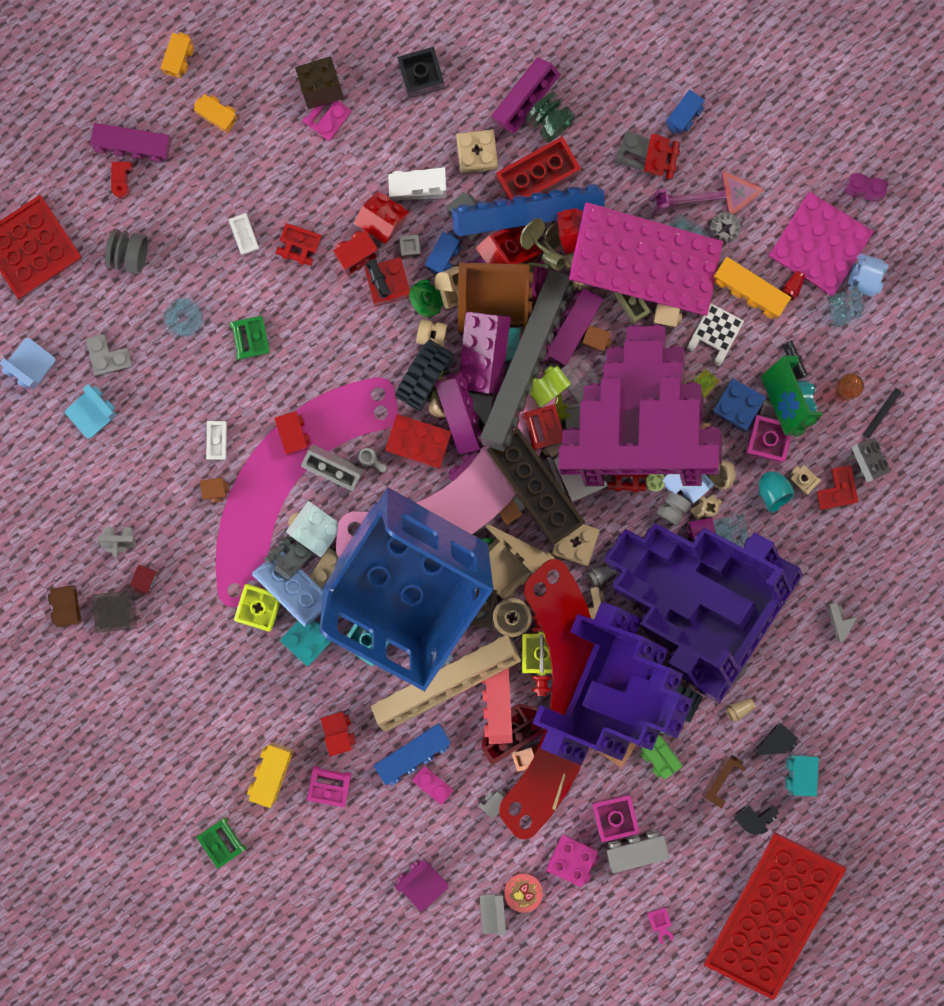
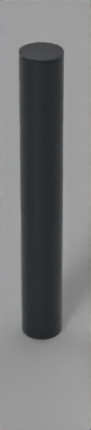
M895 388L863 433V436L868 439L871 437L901 394L899 389Z

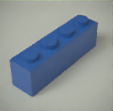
M438 723L373 766L384 784L390 783L393 786L401 780L400 776L404 773L410 775L417 770L416 766L423 762L425 765L434 759L432 755L439 752L442 754L450 749L448 745L451 744V741L440 723Z

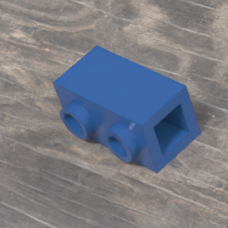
M689 89L666 121L668 130L680 135L683 131L688 132L693 125L691 120L695 115L699 117L704 110L703 104L705 100Z
M449 231L448 233L442 232L425 263V268L436 274L450 269L452 257H457L461 250L458 236Z

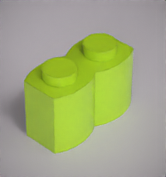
M550 366L543 372L544 376L541 379L535 378L533 380V390L530 395L540 408L571 386L570 381L558 366L555 368Z

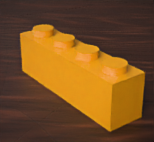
M728 257L725 258L714 275V283L723 289L725 287L731 290V294L738 299L744 298L748 301L747 304L754 309L758 307L763 310V314L769 319H778L792 298Z

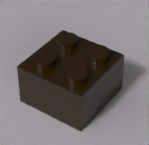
M331 56L295 67L308 110L344 99Z

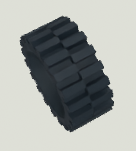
M429 339L408 368L407 373L399 384L395 397L421 412L429 402L433 390L436 389V381L440 377L445 376L455 354Z

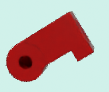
M111 162V190L119 199H125L130 194L128 172H133V164L131 162Z

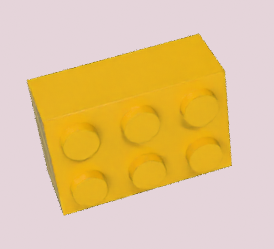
M273 742L263 748L260 758H263L262 764L256 767L254 776L257 778L253 784H250L247 795H250L248 801L268 808L275 805L294 750Z

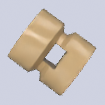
M421 319L416 343L424 345L431 339L443 347L448 325L439 322L433 324L430 320ZM432 330L436 331L435 338L431 337Z

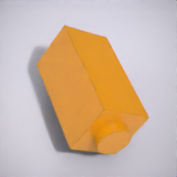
M172 32L161 65L163 73L177 78H181L182 74H186L188 57L192 56L194 52V45L189 35L182 32L178 34Z
M204 94L202 98L199 97L194 104L196 114L228 134L238 119L235 114L236 110L229 105L224 107L219 103L220 100L213 95L209 97Z

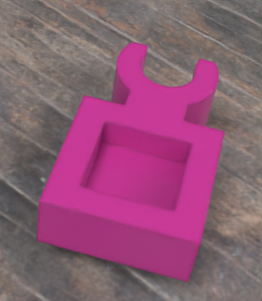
M666 907L647 912L653 932L659 931V942L664 944L662 940L664 935H669L672 941L673 935L667 930L672 924Z

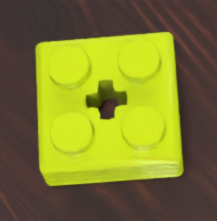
M245 584L234 621L270 632L273 628L280 602L268 590ZM258 602L261 603V607H263V610H260L259 613H257L256 609L253 608V606L257 605Z

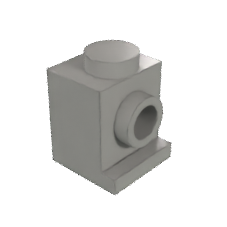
M501 788L495 793L491 791L484 798L486 802L483 803L481 801L478 806L493 819L499 813L501 801L507 794Z

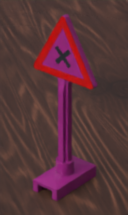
M724 171L722 173L723 191L673 196L667 194V188L658 189L650 197V201H656L657 206L652 215H661L666 209L676 204L725 199L727 211L735 214L761 194L764 188Z

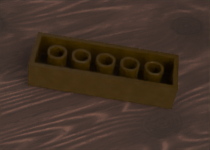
M517 427L511 434L513 437L510 446H506L504 452L490 447L485 452L549 543L554 546L586 522Z

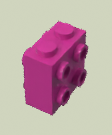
M562 833L546 867V871L582 888L583 884L587 885L591 877V873H589L591 867H595L599 860L598 850Z

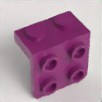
M423 857L420 861L416 859L409 866L411 870L406 874L404 872L395 879L397 883L394 886L399 893L402 891L419 911H424L448 888V883Z

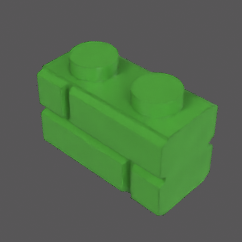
M660 734L652 751L640 747L642 749L641 756L646 762L650 761L653 764L654 768H652V771L658 778L662 776L665 780L683 767Z

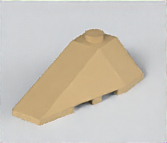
M489 524L485 527L506 546L531 574L544 562L555 559L549 552L545 554L543 551Z

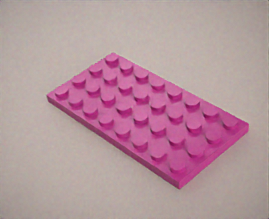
M585 203L569 280L657 304L680 308V310L698 315L708 316L715 282L714 275L718 269L723 241L591 203Z

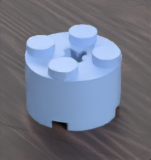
M860 253L857 256V259L860 260L857 264L854 263L848 279V284L851 287H848V290L872 297L875 293H880L882 290L883 282L881 280L887 272L888 264L884 263V260Z

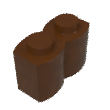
M70 585L50 589L48 602L53 607V612L51 613L52 624H55L56 627L81 624L82 620L76 586Z

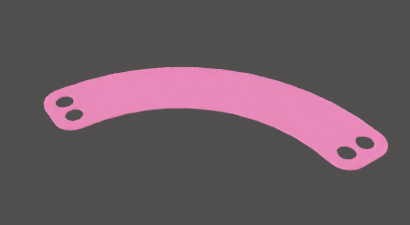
M543 372L539 373L538 380L544 376ZM527 395L525 410L520 412L518 417L520 419L518 428L530 445H532L522 413L539 409L540 407L531 395ZM555 398L543 407L555 404ZM534 416L532 418L539 442L545 441L539 418ZM483 446L474 461L457 479L437 493L416 503L473 534L492 520L511 501L515 493L485 451L489 447ZM542 449L535 450L537 455L540 456ZM349 512L340 519L336 542V552L339 558L353 537L348 532L349 524L352 522L361 524L368 512Z

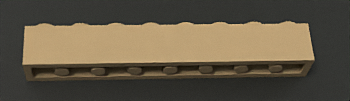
M508 635L499 637L494 642L482 646L477 651L464 655L458 661L447 664L444 668L440 669L425 692L410 685L394 692L393 695L377 701L376 704L371 706L377 724L384 732H387L521 662V659Z

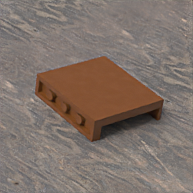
M459 263L458 333H464L466 312L511 317L510 326H524L525 330L530 318L528 313H532V301H528V299H532V287H529V284H533V273H529V265Z

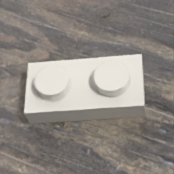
M207 421L206 459L226 460L227 422Z

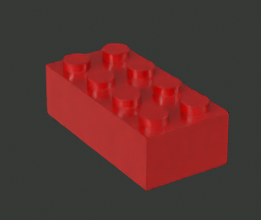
M562 136L496 172V179L509 200L519 195L528 197L532 196L533 193L545 194L580 175L581 168Z

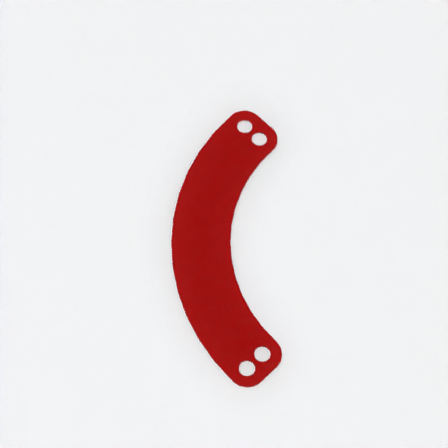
M550 559L544 562L527 579L524 586V596L542 627L549 649L552 667V699L550 709L565 716L594 644L570 632L577 614L590 619L591 616L580 588L565 563L558 559ZM555 569L559 573V579L556 583L551 584L547 579L549 571ZM542 582L546 587L544 595L537 597L534 594V586ZM547 729L544 731L537 752L517 784L503 798L499 807L502 821L515 837L522 840L533 837L556 811L552 808L563 775L566 774L564 776L565 779H563L564 782L556 809L567 795L581 768L579 764L541 749L548 731ZM513 802H519L521 804L520 813L515 816L511 815L509 812L510 805ZM525 815H529L532 823L529 828L522 829L520 827V819Z

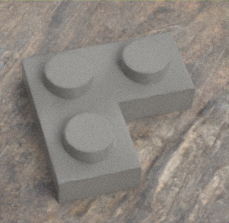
M105 334L86 339L95 376L133 367L129 349L124 348L110 352Z

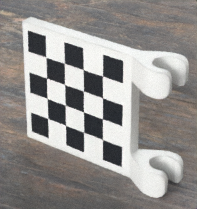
M710 303L708 316H703L687 349L693 352L699 340L719 350L714 364L720 366L744 321Z

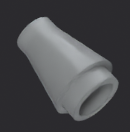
M606 565L591 569L587 576L593 587H600L613 575L617 574V571Z

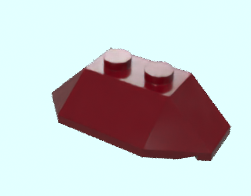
M517 704L511 708L512 743L489 744V737H485L484 733L481 750L491 765L504 760L544 734V728L533 724L538 707Z

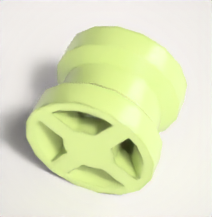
M650 474L646 479L647 488L651 491H660L665 486L663 481L665 476L663 474Z

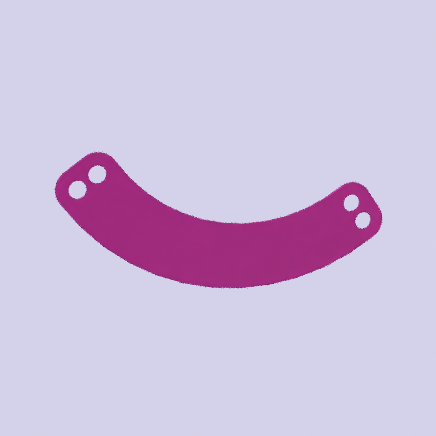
M382 377L352 382L330 390L295 410L298 415L302 414L305 425L302 428L304 433H308L311 441L308 447L310 448L314 444L328 452L350 439L390 428L398 414L394 387L390 381ZM376 387H380L385 391V397L381 401H375L371 397V391ZM378 406H384L388 410V416L383 420H378L374 416V410ZM277 426L255 448L239 472L228 495L221 517L216 544V582L219 599L229 607H238L245 584L251 580H256L252 576V572L266 562L264 558L270 550L273 529L281 507L295 483L307 470L301 467V464L308 450L287 456ZM259 582L260 588L266 589V588ZM237 583L241 586L242 591L238 597H231L228 594L227 589L230 584Z

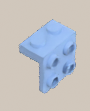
M25 338L9 360L5 358L1 360L0 365L3 367L1 371L9 377L14 375L18 378L17 383L25 389L27 387L35 389L54 365L56 358L30 338Z

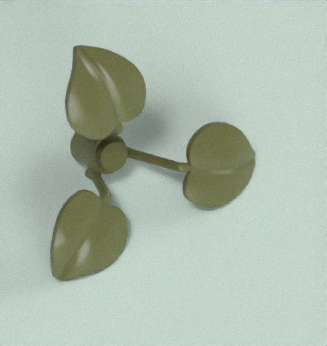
M535 218L523 229L520 236L521 246L525 249H530L535 244L544 251L542 260L545 264L529 262V273L534 271L532 266L546 269L551 267L559 271L565 265V257L555 251L561 243L558 223H553L546 230L543 246L537 241L544 232L545 224L543 220Z

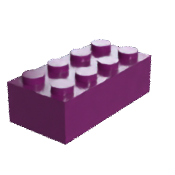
M466 312L459 373L462 372L463 378L467 381V390L499 393L503 383L511 317Z

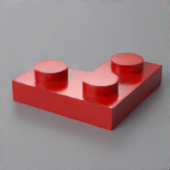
M851 465L832 468L831 472L835 488L816 491L820 510L859 503Z

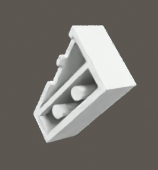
M445 167L413 170L411 172L394 171L392 172L393 174H388L389 198L391 200L447 198Z

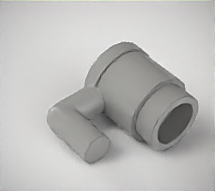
M364 448L359 452L358 459L362 466H373L382 473L387 471V467L378 461L377 453L373 449Z

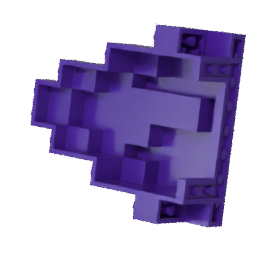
M656 523L647 530L645 538L625 529L623 533L617 536L616 543L612 549L607 551L604 559L609 568L620 573L615 578L612 586L616 593L635 603L639 610L645 613L641 618L640 625L649 638L667 647L671 652L668 663L672 669L682 673V679L696 686L701 694L719 704L803 576L800 567L779 556L774 542L755 532L745 540L744 548L706 528H703L701 532L696 534L694 543Z
M604 602L600 603L594 620L577 614L570 632L593 643L594 647L565 716L544 706H539L533 724L548 730L541 749L582 766L589 748L623 761L629 743L652 751L659 732L678 738L693 700L676 692L683 674L662 665L668 649L636 634L641 623L640 618L619 607Z

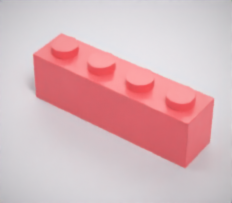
M509 668L482 681V684H486V690H483V702H487V707L483 708L484 719H488V725H484L485 737H489V744L512 743Z

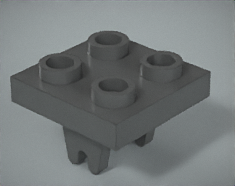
M875 437L851 447L854 455L847 457V459L850 461L856 458L862 472L855 475L856 478L864 475L866 481L869 482L890 472L888 462L884 459L880 451V444L875 440Z

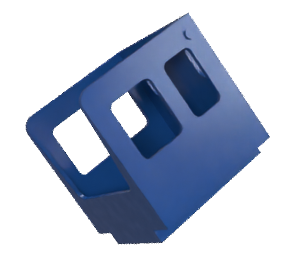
M387 487L379 501L374 503L336 562L331 576L323 586L321 634L335 644L425 692L494 590L488 543ZM479 587V595L476 598V591ZM338 615L369 631L372 634V649L341 634L337 630ZM386 641L409 654L410 670L386 657ZM436 652V659L433 662V656Z

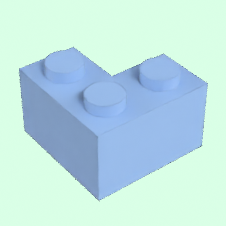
M668 474L663 479L665 487L669 491H673L676 494L681 490L683 496L692 503H695L714 485L706 474H702V486H682L680 474Z

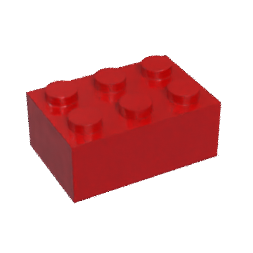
M525 226L502 229L489 235L476 247L485 262L490 264L533 263L544 253L535 244L530 249H525L521 246L520 236Z
M397 414L385 451L440 470L452 433L451 431Z

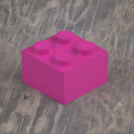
M756 415L752 422L745 455L782 464L786 460L791 436H785L778 420Z
M629 793L591 802L601 842L640 833Z

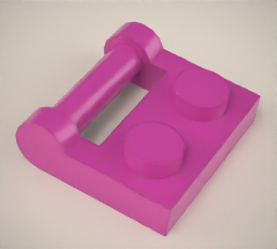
M340 101L331 102L333 105L318 125L313 121L325 105L315 107L308 117H304L302 122L330 142L352 113V110Z
M313 766L307 801L345 808L352 773H340L319 769V766ZM319 776L344 781L343 787L317 782V778Z

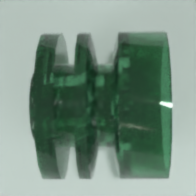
M554 91L541 98L526 116V120L529 123L533 122V128L543 125L539 134L547 143L552 142L562 134L577 116L569 106L561 110L559 109L563 100L561 98L557 99L558 95Z

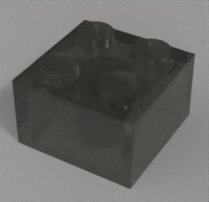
M134 591L92 594L95 633L138 629Z

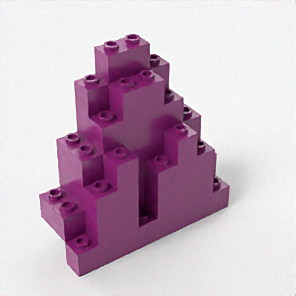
M653 324L646 327L642 325L626 327L624 348L615 346L612 349H607L601 385L591 383L589 386H584L583 401H581L580 429L568 428V430H563L562 446H559L558 466L561 475H581L585 486H604L605 478L603 475L680 474L682 486H702V474H720V464H722L721 430L713 426L703 429L704 397L702 386L696 382L684 384V347L681 348L680 346L673 345L666 348L665 326Z

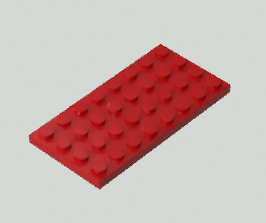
M774 832L706 957L704 966L775 1000L842 879L846 867Z

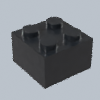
M434 47L397 57L408 99L445 89Z

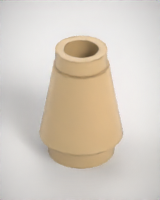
M749 698L729 704V707L725 710L731 722H739L756 706L753 700Z

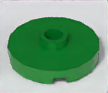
M420 280L414 283L410 288L409 294L414 309L424 317H433L440 313L443 306L440 290H436L435 285L433 286L429 280Z

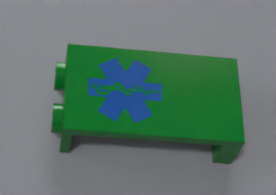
M782 356L760 376L785 436L795 437L803 435L807 428L816 424L817 420L823 416L822 412H810L792 369L800 363L797 356Z

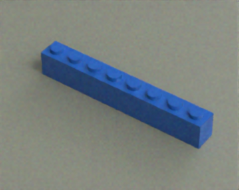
M588 184L585 188L570 187L566 191L551 190L547 194L533 193L532 196L528 197L519 195L509 200L500 198L496 199L495 202L481 201L471 206L462 204L458 208L452 209L453 231L458 236L526 226L535 218H540L543 222L558 220V212L574 208L584 211L585 203L605 207L604 190L596 184Z

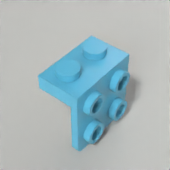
M88 384L83 388L85 393L65 410V414L86 438L91 439L113 420L117 414L114 411L115 406L109 400L105 401L101 397L103 393L97 386L92 387Z

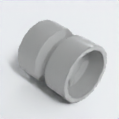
M670 491L665 499L666 504H662L656 514L677 527L683 518L681 514L687 512L691 503L679 494H674L673 491Z

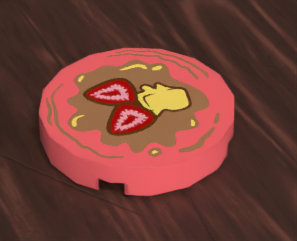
M526 873L512 876L506 883L504 890L507 904L513 910L520 913L536 909L543 897V890L539 880L533 875Z

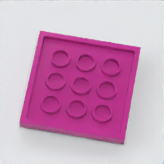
M809 191L768 256L794 273L796 271L802 272L805 275V280L833 297L874 231Z

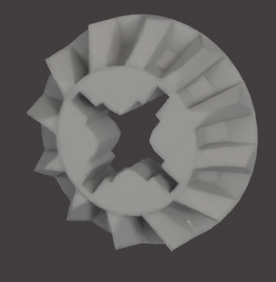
M720 213L711 221L710 231L712 236L717 240L723 241V243L734 241L740 234V221L732 213ZM721 221L726 225L731 224L729 227L730 234L726 233V231L719 232L722 229Z

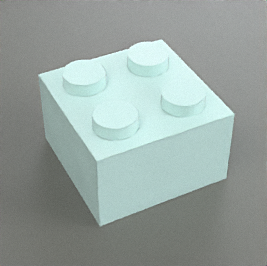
M308 501L286 532L312 552L322 557L337 536L339 522Z

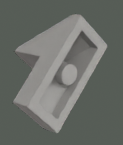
M837 602L827 604L837 642L844 641L857 617L842 620L841 617L844 614L841 605L838 606Z

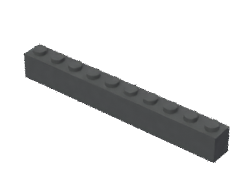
M551 270L548 272L480 438L484 446L504 452L506 446H510L513 436L511 434L513 429L518 427L520 412L525 410L526 397L532 393L533 380L540 373L539 366L541 361H544L546 358V348L553 341V331L555 328H558L561 319L560 314L565 311L567 306L566 299L573 292L574 284H572V280H569L568 275Z

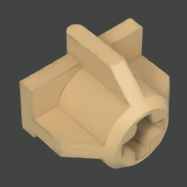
M714 494L707 499L701 496L698 499L700 504L690 511L696 520L702 517L705 519L711 518L719 512V505H721L722 501L720 499L717 500Z

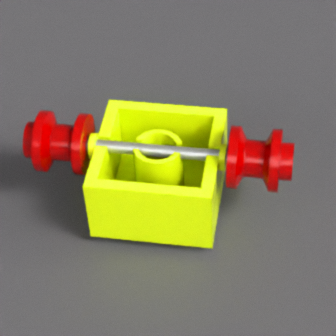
M532 616V619L536 620V627L532 628V631L540 632L538 634H522V673H538L540 676H532V679L536 681V687L532 688V692H536V696H547V692H551V688L547 687V681L551 679V676L544 675L552 673L550 654L542 627L537 617Z

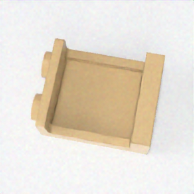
M496 538L488 546L493 589L497 590V594L505 600L506 598H511L516 593L515 589L520 584L524 585L531 572Z

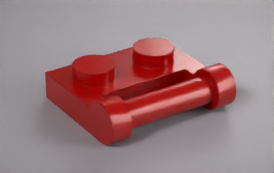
M555 404L522 413V418L526 421L532 443L531 446L534 451L562 443L563 430ZM534 416L539 418L545 441L539 442L532 418Z

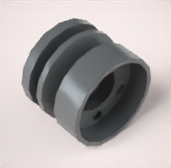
M114 228L106 245V267L111 269L115 267V269L121 270L125 263V270L127 272L140 274L147 257L148 236L133 233L129 239L127 231L123 230L121 232V230Z

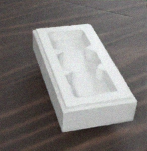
M247 213L228 219L242 256L260 250Z

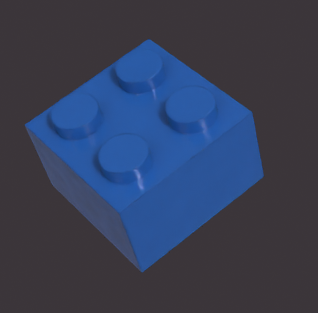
M732 378L711 414L745 432L766 397Z

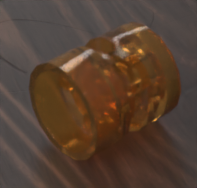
M847 374L835 384V393L843 401H851L857 398L864 390L863 380L856 374Z

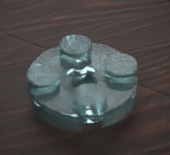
M179 298L167 307L164 320L167 328L173 334L186 337L194 335L199 331L203 323V315L197 303L190 299ZM187 312L189 320L187 322H180L179 315Z

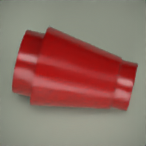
M796 271L782 287V292L792 297L790 300L794 301L799 297L805 275L800 271Z

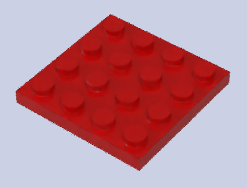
M38 195L0 220V273L19 300L82 259L79 251L41 195Z

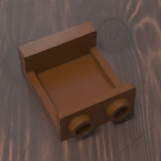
M725 755L701 795L720 808H723L726 801L717 796V793L734 766L743 771L746 770L742 766L744 762L733 755L730 758Z

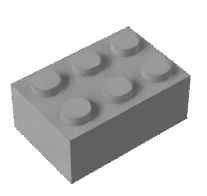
M657 830L645 832L646 835L638 837V834L628 836L626 841L620 842L619 839L609 841L608 845L605 846L612 873L670 859L664 835L661 832H657Z

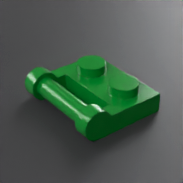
M263 316L229 323L230 329H233L237 360L271 354ZM243 326L246 329L250 349L247 352L244 350L240 327Z
M226 817L196 837L217 869L247 849L244 844H241L227 822L229 821ZM220 827L236 850L233 852L229 850L216 831Z

